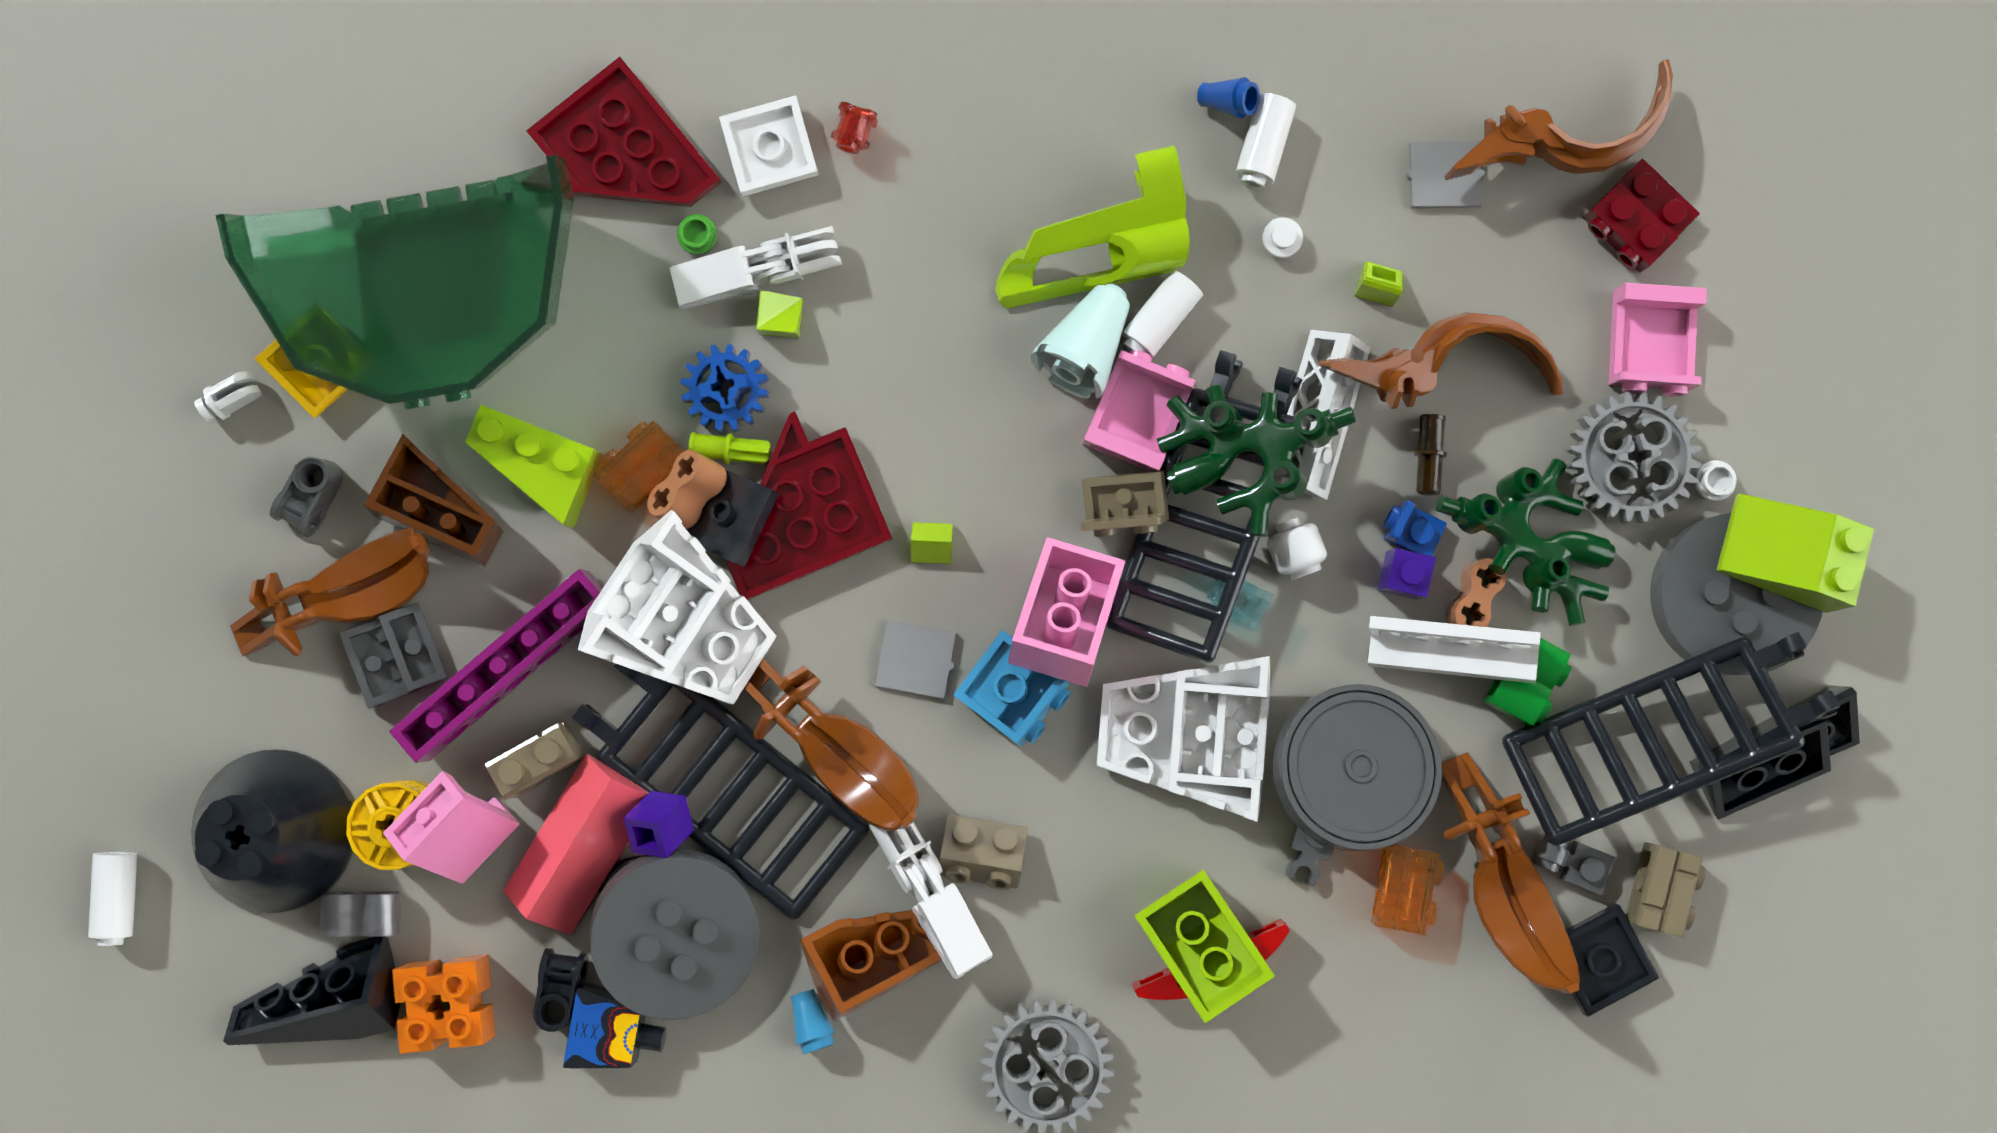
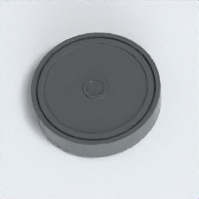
M1731 513L1699 520L1681 530L1665 546L1653 570L1650 600L1656 625L1668 645L1684 660L1743 637L1748 638L1755 650L1758 651L1799 631L1807 646L1813 638L1822 618L1823 611L1716 571ZM1740 656L1716 666L1721 675H1750ZM1788 662L1780 663L1766 670L1767 672L1775 670Z
M1364 684L1344 685L1329 689L1310 698L1300 705L1283 725L1273 754L1274 784L1279 800L1288 816L1309 837L1321 844L1339 850H1373L1404 840L1415 832L1427 819L1440 791L1442 780L1441 756L1436 738L1430 726L1419 711L1408 701L1389 690L1377 686Z
M676 849L668 858L644 855L624 866L609 880L601 891L594 906L590 922L591 955L597 975L604 987L623 1006L638 1014L655 1019L678 1020L704 1014L724 1003L742 986L748 977L759 948L758 916L751 896L742 880L720 860L708 854L687 849Z

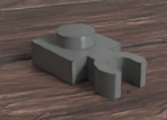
M1295 826L1288 847L1298 850L1299 853L1296 858L1288 863L1286 876L1294 879L1297 869L1301 866H1306L1309 870L1306 884L1314 886L1319 879V869L1316 865L1318 858L1330 862L1334 848L1319 843Z

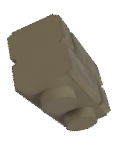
M565 722L551 726L542 731V735H535L487 762L485 765L504 800L520 796L582 761L585 753L571 727Z
M1644 842L1626 911L1629 923L1683 938L1685 930H1689L1695 920V907L1691 906L1694 892L1702 887L1705 880V867L1701 866L1703 857Z

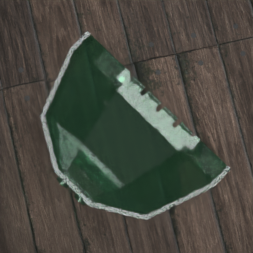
M555 155L546 156V164L512 175L498 177L496 181L488 180L466 184L467 200L463 201L459 186L426 191L428 205L426 208L423 206L420 193L387 198L388 214L386 215L384 214L381 201L375 200L352 204L350 207L351 212L338 205L326 208L244 216L233 214H218L215 216L227 262L294 369L388 404L403 402L405 410L429 406V397L445 395L446 403L472 398L470 390L483 386L556 324L574 204L566 159Z

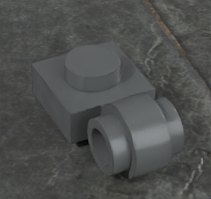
M1544 835L1543 840L1538 839L1532 854L1536 856L1533 864L1558 873L1559 867L1562 866L1563 869L1559 879L1602 896L1616 857L1573 841L1571 849L1568 851L1566 849L1569 842L1555 846L1550 844L1546 835Z

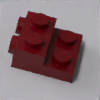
M1642 158L1584 215L1583 219L1589 223L1588 228L1596 238L1607 241L1617 251L1619 260L1625 266L1636 269L1641 273L1650 267L1678 239V236L1700 213Z

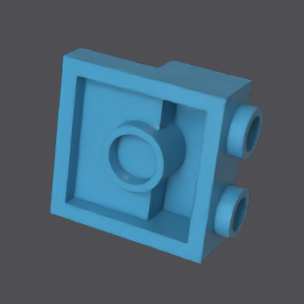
M1002 630L953 695L1016 744L1023 747L1026 741L1034 744L1046 728V724L1042 720L1052 708L1057 712L1066 703L1071 695V692L1066 688L1071 682L1009 664L1008 659L1013 637Z

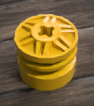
M399 780L381 783L365 790L354 801L347 816L346 835L352 851L365 864L379 870H399L413 866V864L401 858L383 832L389 827V820L394 819L395 821L429 783L422 780Z

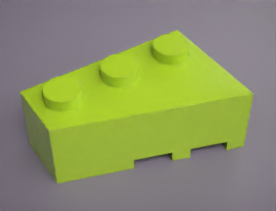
M481 404L465 440L466 444L562 525L574 529L604 455L602 453Z

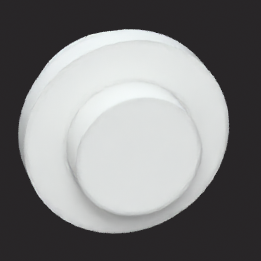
M1285 217L1276 218L1265 227L1262 242L1267 252L1272 256L1287 258L1294 255L1300 249L1303 242V233L1300 226L1294 220Z
M1713 460L1706 462L1702 467L1698 468L1695 474V478L1699 480L1695 484V488L1707 500L1719 501L1726 499L1736 488V474L1732 467L1723 461Z

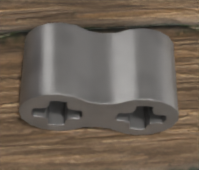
M340 891L321 893L320 936L379 937L400 934V892Z

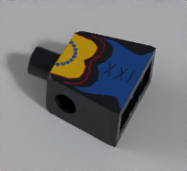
M586 982L578 987L576 991L563 1068H631L638 1060L640 1048L662 1052L667 1029L666 1027L645 1024L646 1016L623 1006L606 988Z

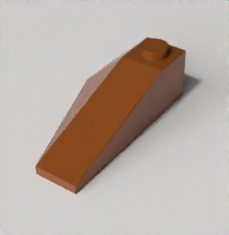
M912 910L895 913L885 912L875 916L836 920L800 940L814 985L833 1022L942 961Z

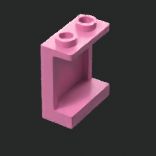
M1624 283L1615 289L1612 301L1608 386H1622V392L1629 391L1630 394L1647 393V388L1662 389V395L1686 396L1689 390L1701 386L1702 377L1694 376L1697 310L1706 305L1707 288Z
M1130 349L1128 353L1121 350L1082 445L1145 471L1157 472L1160 470L1166 453L1162 454L1157 438L1175 432L1179 422L1166 404L1176 395H1179L1187 403L1196 380L1189 378L1190 372L1177 365L1168 364L1165 368L1152 363L1153 357L1143 351L1138 350L1135 352Z
M442 771L383 834L404 861L463 884L520 824L501 800L492 798L489 802H485L466 793L452 775Z

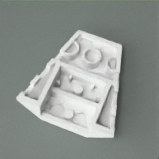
M670 510L631 545L587 611L578 650L733 705L777 636L747 599L741 596L731 585V580L724 571L719 569L705 553V548L696 537H692L685 529L678 515L673 510Z
M1270 656L1103 684L1097 766L1258 822L1264 783L1269 719Z

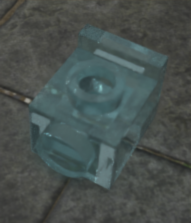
M1214 579L1206 595V598L1211 600L1210 604L1218 605L1225 586L1224 582ZM1244 580L1240 592L1245 596V603L1242 607H1234L1229 621L1251 632L1257 629L1274 594Z

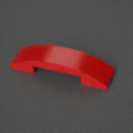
M1279 919L1247 933V935L1266 961L1282 944L1290 930L1287 923ZM1169 968L1132 983L1139 998L1151 1000L1188 998L1179 983L1176 982Z

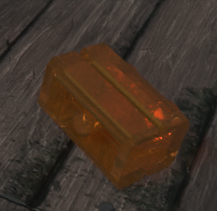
M655 420L649 424L643 421L635 426L627 435L629 442L619 452L616 449H612L602 456L597 462V466L600 469L593 474L614 499L630 513L639 508L648 499L652 489L669 476L676 458L684 452Z
M1397 843L1384 847L1370 922L1383 928L1426 935L1427 926L1434 925L1437 915V903L1432 901L1434 885L1439 886L1441 884L1444 874L1443 861H1438L1440 853Z

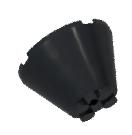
M290 750L257 751L244 755L224 766L202 791L192 819L191 839L193 853L202 875L210 886L229 902L241 908L260 913L291 911L311 903L320 897L321 893H327L346 870L353 853L346 835L347 816L352 807V802L348 801L343 788L338 782L339 778L318 760Z

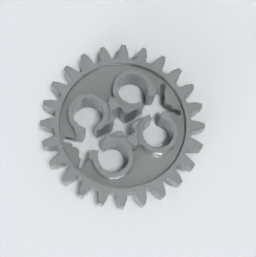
M1628 391L1619 395L1618 402L1613 396L1603 399L1604 408L1599 404L1591 406L1589 410L1592 417L1584 415L1577 420L1584 430L1570 432V436L1578 441V445L1566 448L1567 453L1576 456V461L1567 464L1566 468L1578 470L1579 474L1570 483L1571 485L1583 483L1585 487L1578 497L1583 499L1592 496L1594 498L1590 508L1592 511L1606 506V519L1614 518L1620 511L1621 523L1631 522L1634 515L1638 523L1647 522L1649 513L1654 519L1664 517L1663 507L1668 511L1677 510L1679 506L1675 498L1683 500L1690 497L1684 485H1694L1699 481L1689 474L1690 470L1702 467V463L1692 460L1691 455L1701 451L1702 447L1690 445L1689 442L1691 438L1698 434L1697 430L1685 432L1683 429L1689 417L1685 416L1675 419L1673 415L1676 412L1677 405L1673 404L1662 409L1661 396L1653 398L1648 404L1646 392L1636 394L1634 401ZM1640 411L1637 420L1632 423L1631 428L1636 431L1645 426H1650L1657 433L1655 445L1648 443L1644 433L1633 437L1632 435H1627L1617 439L1618 443L1615 450L1608 448L1604 442L1605 431L1617 433L1624 430L1627 426L1625 421H1619L1614 414L1628 419ZM1631 452L1632 455H1638L1639 462L1629 461L1628 453ZM1652 465L1659 467L1663 473L1661 485L1652 482L1643 485L1640 489L1644 495L1648 494L1653 499V502L1648 498L1645 499L1640 496L1627 505V501L1631 498L1630 495H1633L1636 491L1635 486L1630 485L1617 490L1611 485L1609 480L1612 470L1619 472L1622 475L1623 481L1649 477Z
M1051 997L1048 1008H1042L1039 999L1034 998L1033 1010L1028 1011L1022 1003H1019L1018 1017L1015 1018L1008 1012L1003 1013L1007 1024L1005 1028L993 1024L992 1031L998 1039H985L984 1046L992 1051L993 1054L981 1056V1064L992 1067V1069L982 1073L981 1080L994 1083L986 1090L987 1098L1000 1097L995 1105V1111L998 1113L1008 1108L1010 1110L1007 1117L1008 1124H1012L1019 1117L1022 1118L1023 1132H1027L1032 1123L1038 1124L1039 1133H1045L1047 1125H1053L1055 1133H1061L1062 1123L1067 1122L1075 1131L1077 1130L1075 1117L1080 1115L1085 1120L1091 1121L1092 1118L1088 1107L1092 1105L1102 1109L1103 1103L1097 1096L1098 1092H1111L1110 1086L1102 1081L1103 1078L1114 1076V1069L1103 1065V1063L1114 1059L1112 1051L1101 1050L1109 1042L1107 1035L1095 1037L1094 1034L1100 1027L1099 1022L1096 1020L1086 1025L1087 1010L1083 1009L1074 1016L1072 1014L1071 1001H1068L1062 1010L1057 1009L1055 997ZM1026 1021H1030L1029 1029H1031V1036L1034 1040H1038L1040 1032L1047 1027L1056 1028L1062 1034L1061 1040L1054 1046L1043 1045L1040 1041L1036 1043V1046L1045 1061L1049 1063L1056 1060L1054 1062L1055 1072L1064 1083L1068 1082L1065 1068L1069 1062L1081 1060L1088 1066L1084 1076L1073 1078L1074 1090L1077 1092H1087L1088 1095L1073 1097L1067 1112L1065 1111L1063 1094L1060 1092L1056 1093L1055 1099L1049 1104L1042 1105L1034 1100L1033 1094L1040 1087L1047 1086L1055 1092L1059 1088L1057 1081L1049 1071L1039 1072L1040 1061L1031 1049L1027 1051V1058L1030 1064L1025 1071L1016 1073L1007 1066V1060L1014 1054H1021L1022 1050L1021 1042L1007 1040L1006 1038L1021 1036L1023 1029L1026 1027Z

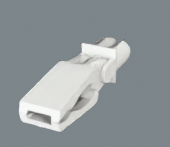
M833 226L792 237L785 233L784 237L763 242L760 244L761 247L745 250L744 246H737L669 267L678 307L680 309H688L759 291L758 285L768 282L770 284H780L799 278L804 280L803 275L842 265L840 256L833 255L838 251L837 242L828 240L834 236Z
M914 822L907 829L887 831L872 824L869 825L890 862V865L887 867L888 870H892L902 889L906 893L911 892L919 902L912 907V911L952 977L958 979L982 962L991 959L993 954L959 890L953 883L944 887L940 876L942 867L930 847L931 841L925 843ZM919 852L923 854L921 859H917L915 856ZM906 860L908 863L907 867H901L900 863ZM926 885L933 892V895H929Z

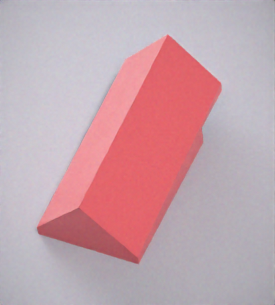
M585 754L503 890L504 894L525 919L570 935L574 933L598 895L607 876L630 844L623 818L649 794L648 791L591 755Z

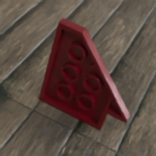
M618 57L526 130L550 160L548 164L524 182L531 191L692 207L722 183L713 169L621 57Z
M795 411L789 413L760 485L779 493V496L745 568L729 560L727 566L739 594L748 601L893 540L846 427L809 442Z

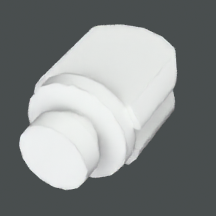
M249 371L235 373L214 386L204 388V397L195 400L194 404L199 414L207 422L216 418V415L220 419L225 420L230 417V413L260 398L262 393L257 385H251L254 382Z

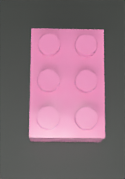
M1047 537L1012 639L1008 663L1087 687L1126 560Z

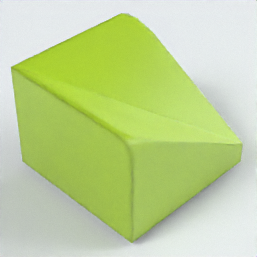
M760 291L756 326L759 335L799 339L803 298L770 291Z

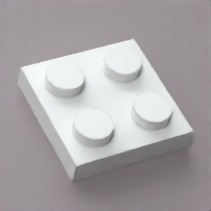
M796 95L719 117L742 197L819 175Z

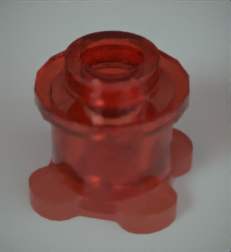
M840 102L838 109L840 110L839 116L841 118L837 130H833L831 133L832 139L837 142L836 147L851 154H858L860 150H867L870 145L867 138L871 127H877L878 120L876 118L878 114L868 108H861L848 102Z

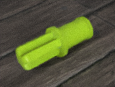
M692 432L690 435L689 450H694L709 459L724 460L726 465H730L732 461L765 465L768 464L771 457V444L765 440L734 437L733 433H728L727 436Z

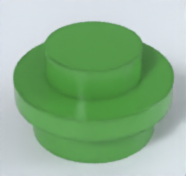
M693 214L684 218L679 224L677 239L680 246L686 252L693 255L705 254L716 244L717 229L708 217L701 214Z

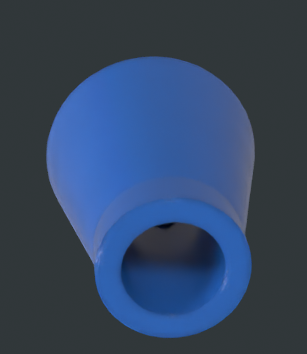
M1246 77L1213 83L1204 82L1199 86L1197 92V101L1201 107H1209L1240 119L1246 115L1254 114L1260 100L1257 84L1250 82Z

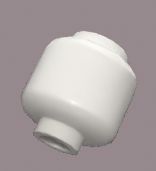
M1297 517L1275 525L1278 533L1268 539L1267 546L1279 574L1289 575L1291 580L1322 569L1320 563L1326 559L1327 551L1319 530L1314 523L1301 524Z

